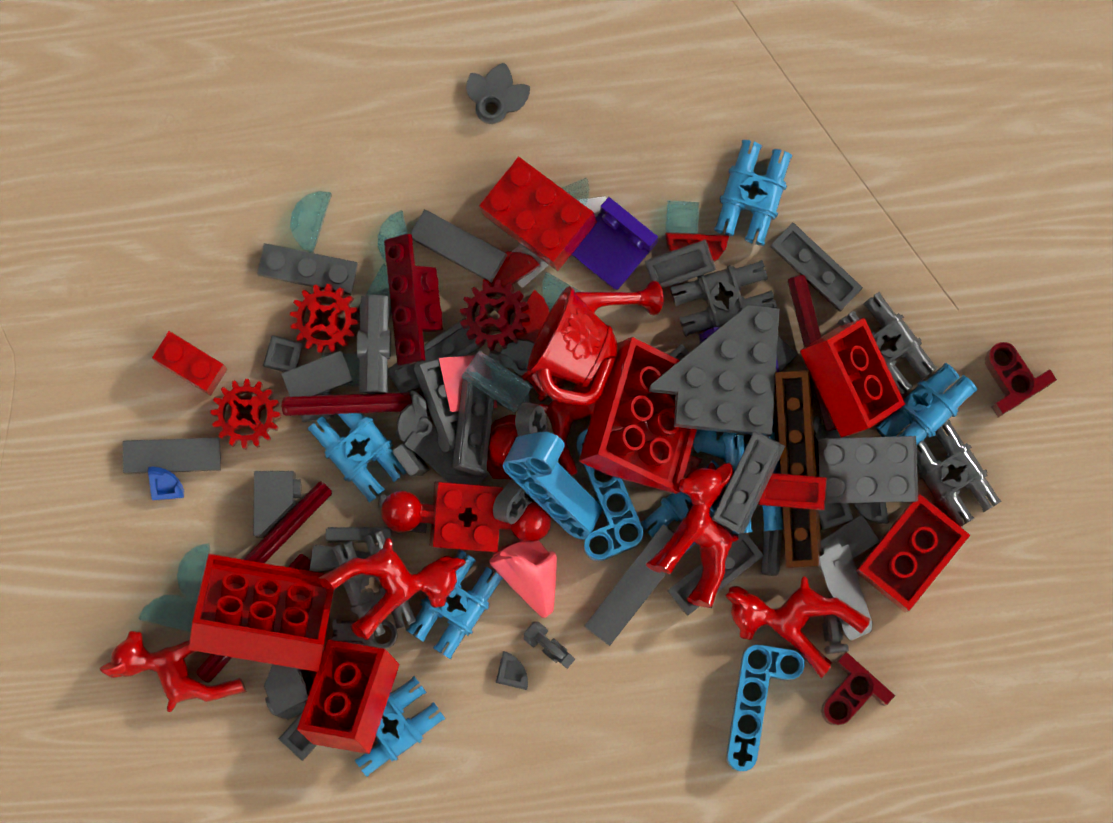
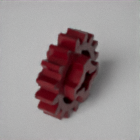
M500 280L495 281L494 287H490L487 281H483V290L481 291L475 287L471 288L474 297H464L463 300L468 305V308H462L459 311L462 316L467 317V319L460 322L464 329H469L466 333L467 337L470 340L476 338L475 343L480 348L487 342L490 351H494L497 343L503 349H507L506 341L510 339L512 342L518 343V339L515 336L517 332L523 334L527 332L522 326V322L530 321L529 315L523 313L529 309V305L526 301L520 302L524 297L522 292L519 290L513 293L514 286L511 283H508L503 288ZM491 296H502V297L499 298V299H489V298H488V297H491ZM480 305L479 315L475 318L476 309ZM494 310L500 315L496 320L490 315ZM515 312L514 321L510 325L511 315ZM491 331H499V332H502V333L496 334V335H490V334H488V333L491 332Z

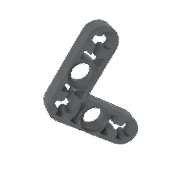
M528 402L520 405L515 418L518 437L538 432H549L545 411L542 406ZM511 479L495 499L493 506L494 518L513 524L522 516L526 507L534 500Z

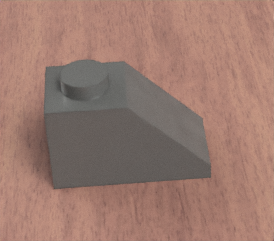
M254 471L253 536L256 538H263L295 507L296 498H301V479H296L294 471Z
M272 664L264 688L268 696L265 698V701L273 715L289 720L303 713L313 684L309 670Z

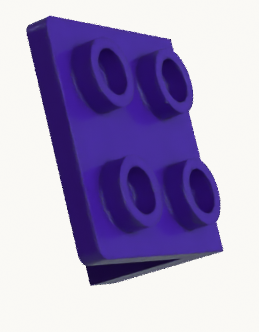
M608 196L600 206V213L596 216L597 223L571 255L617 291L658 242V236Z

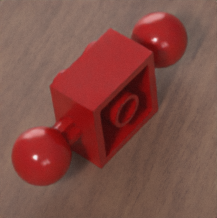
M435 481L433 504L420 503L419 499L410 492L396 491L384 500L381 507L383 522L393 531L408 532L419 523L431 524L429 546L436 548L498 552L499 529L512 530L513 534L524 542H536L544 538L551 527L550 515L535 501L526 507L522 516L513 524L496 520L493 515V506L495 499L503 490V487ZM465 508H469V512L474 515L473 520H470L468 525H464V521L458 518L459 513L465 512Z

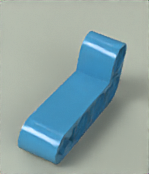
M588 429L581 432L577 437L576 448L579 457ZM583 464L608 523L607 526L590 533L585 539L584 550L586 555L591 560L599 562L638 546L643 537V528L623 480L613 476L608 482H599L594 476L596 469ZM616 495L623 498L625 507L622 511L612 512L609 510L606 502L611 496ZM631 525L635 527L638 533L636 540L625 542L621 539L619 530L623 526ZM597 537L603 538L608 544L607 551L600 555L594 554L589 547L591 540Z
M538 432L516 437L502 465L504 471L568 534L578 539H586L592 533L602 512V507L557 462L565 447L562 439L550 432Z
M753 645L744 651L740 663L726 754L727 762L732 769L748 771L756 764L770 678L792 680L799 677L803 673L805 666L803 657L798 652L764 645ZM752 651H759L765 656V665L761 669H754L749 665L748 656ZM791 656L796 660L797 670L794 674H786L781 670L780 662L783 657ZM754 683L760 688V697L756 701L751 702L744 697L743 689L746 684ZM743 715H749L755 720V729L750 734L742 733L739 730L738 721ZM735 736L742 739H754L753 745L746 743L745 753L750 755V761H744L743 766H739L738 760L733 759L734 752H740L742 743H735Z

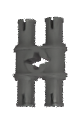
M760 260L759 262L736 269L734 266L729 265L727 269L698 276L695 281L670 287L675 306L701 298L704 301L706 300L708 305L705 311L679 317L684 336L686 337L714 327H722L747 305L777 308L776 301L773 300L774 294L772 290L746 299L744 296H741L739 291L742 286L768 280L763 261ZM720 288L725 296L731 295L727 309L722 301H716Z
M878 292L874 297L869 298L864 303V306L868 308L881 325L879 327L880 331L876 334L872 332L879 350L884 343L883 339L886 342L898 339L892 347L893 352L887 349L881 351V354L902 396V394L912 388V385L908 383L895 366L896 360L899 357L907 359L921 380L934 372L938 367L934 365L921 348V338H917L904 322V316L899 313L895 314L881 293ZM852 311L847 317L845 316L838 324L842 326L858 320L859 317L855 311Z
M948 420L935 431L938 440L948 454L945 456L947 459L943 462L937 461L923 440L917 445V466L921 471L918 473L920 475L919 478L924 480L936 499L934 501L935 504L942 505L951 520L961 527L974 519L958 495L961 493L959 490L964 486L966 489L970 488L982 507L983 512L1002 501L985 478L988 476L987 470H983L970 450L972 448L971 445L963 443L952 426L951 421ZM950 466L952 470L964 468L961 474L957 476L959 482H956L954 479L942 481L945 475L949 473L947 467Z
M383 530L374 532L378 545H375L371 533L363 536L370 556L383 549L385 542ZM352 541L343 543L347 557L344 556L341 545L332 548L339 566L352 558H357ZM359 574L343 583L351 603L350 610L353 613H357L359 619L386 593L381 584L379 585L380 591L374 592L372 588H365V586L369 585V578L375 577L376 581H379L376 576ZM408 600L391 612L396 628L405 627L401 613H404L408 625L416 622ZM382 623L375 630L377 637L385 633Z

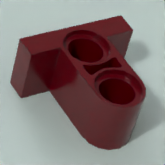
M1000 342L995 344L985 356L987 369L1005 395V398L992 406L998 417L1057 380L1050 369L1035 378L1016 348L1010 343ZM995 351H1003L1008 355V365L1000 366L995 362ZM1013 378H1021L1025 381L1026 391L1024 393H1017L1012 389L1011 381Z
M844 652L835 663L848 675L823 703L821 709L822 717L831 725H842L847 723L871 695L883 706L888 705L896 695L850 654ZM855 677H861L867 684V690L861 696L854 694L850 688L851 681ZM834 701L841 702L846 709L844 717L840 720L833 719L829 714V706Z

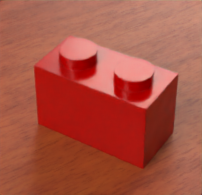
M168 331L152 357L156 363L210 396L227 371L223 363Z

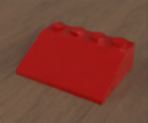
M630 337L617 343V359L604 390L596 401L579 462L607 475L677 494L680 492L679 481L684 478L697 429L673 427L676 395L648 391L649 386L680 360L634 337Z
M208 554L192 621L189 650L319 672L334 590L332 591L330 588L327 590L318 582L317 578L324 575V573Z

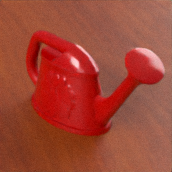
M651 281L644 290L637 292H575L572 287L568 286L553 305L537 336L529 357L527 370L532 373L538 372L541 387L553 400L579 406L595 403L601 396L617 359L618 348L612 327L606 325L595 314V311L603 306L637 304L638 306L645 307L650 315H658L662 309L664 299L661 285L657 281ZM552 376L579 384L583 388L588 386L593 377L594 380L589 391L581 393L559 388L553 382Z

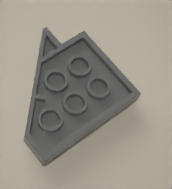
M747 305L649 386L648 392L676 395L673 427L752 435L754 431H757L767 437L772 435L779 308Z

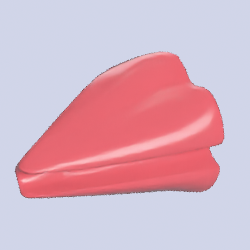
M522 540L508 544L499 549L498 552H495L489 560L490 565L542 618L549 616L554 610L557 571L556 553L553 551L548 552L540 541L524 542Z

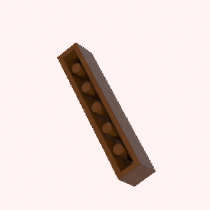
M808 370L775 372L779 443L785 445L780 457L781 474L817 477L811 374ZM783 507L786 568L821 566L819 510Z

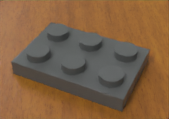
M916 436L818 439L819 477L827 478L825 504L918 501Z

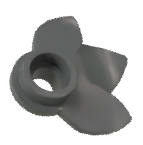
M505 63L494 67L485 78L479 74L470 73L466 85L468 96L476 103L477 116L487 124H496L502 121L507 113L520 110L525 105L530 94L529 85H513L511 72ZM495 104L498 109L495 113L490 114L485 110L486 106Z

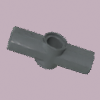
M361 296L360 330L357 333V357L360 359V393H387L388 359L391 358V331L388 330V296Z

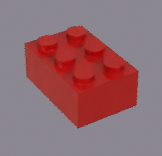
M519 156L479 205L487 219L556 271H559L597 223L592 210Z
M865 318L839 326L800 350L841 438L871 428L905 405Z
M919 494L918 501L911 502L856 569V572L906 613L911 610L970 537V534Z
M328 640L322 655L320 670L315 675L297 730L314 745L370 754L400 664L385 648Z

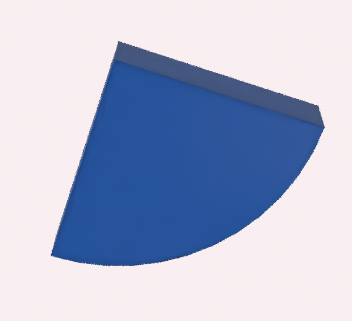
M148 467L152 500L184 498L183 485L173 473L159 467Z

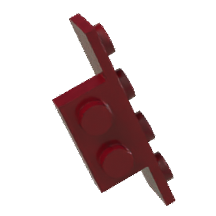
M404 234L384 241L397 364L403 366L426 361L423 332L443 330L436 267L415 266L412 234Z

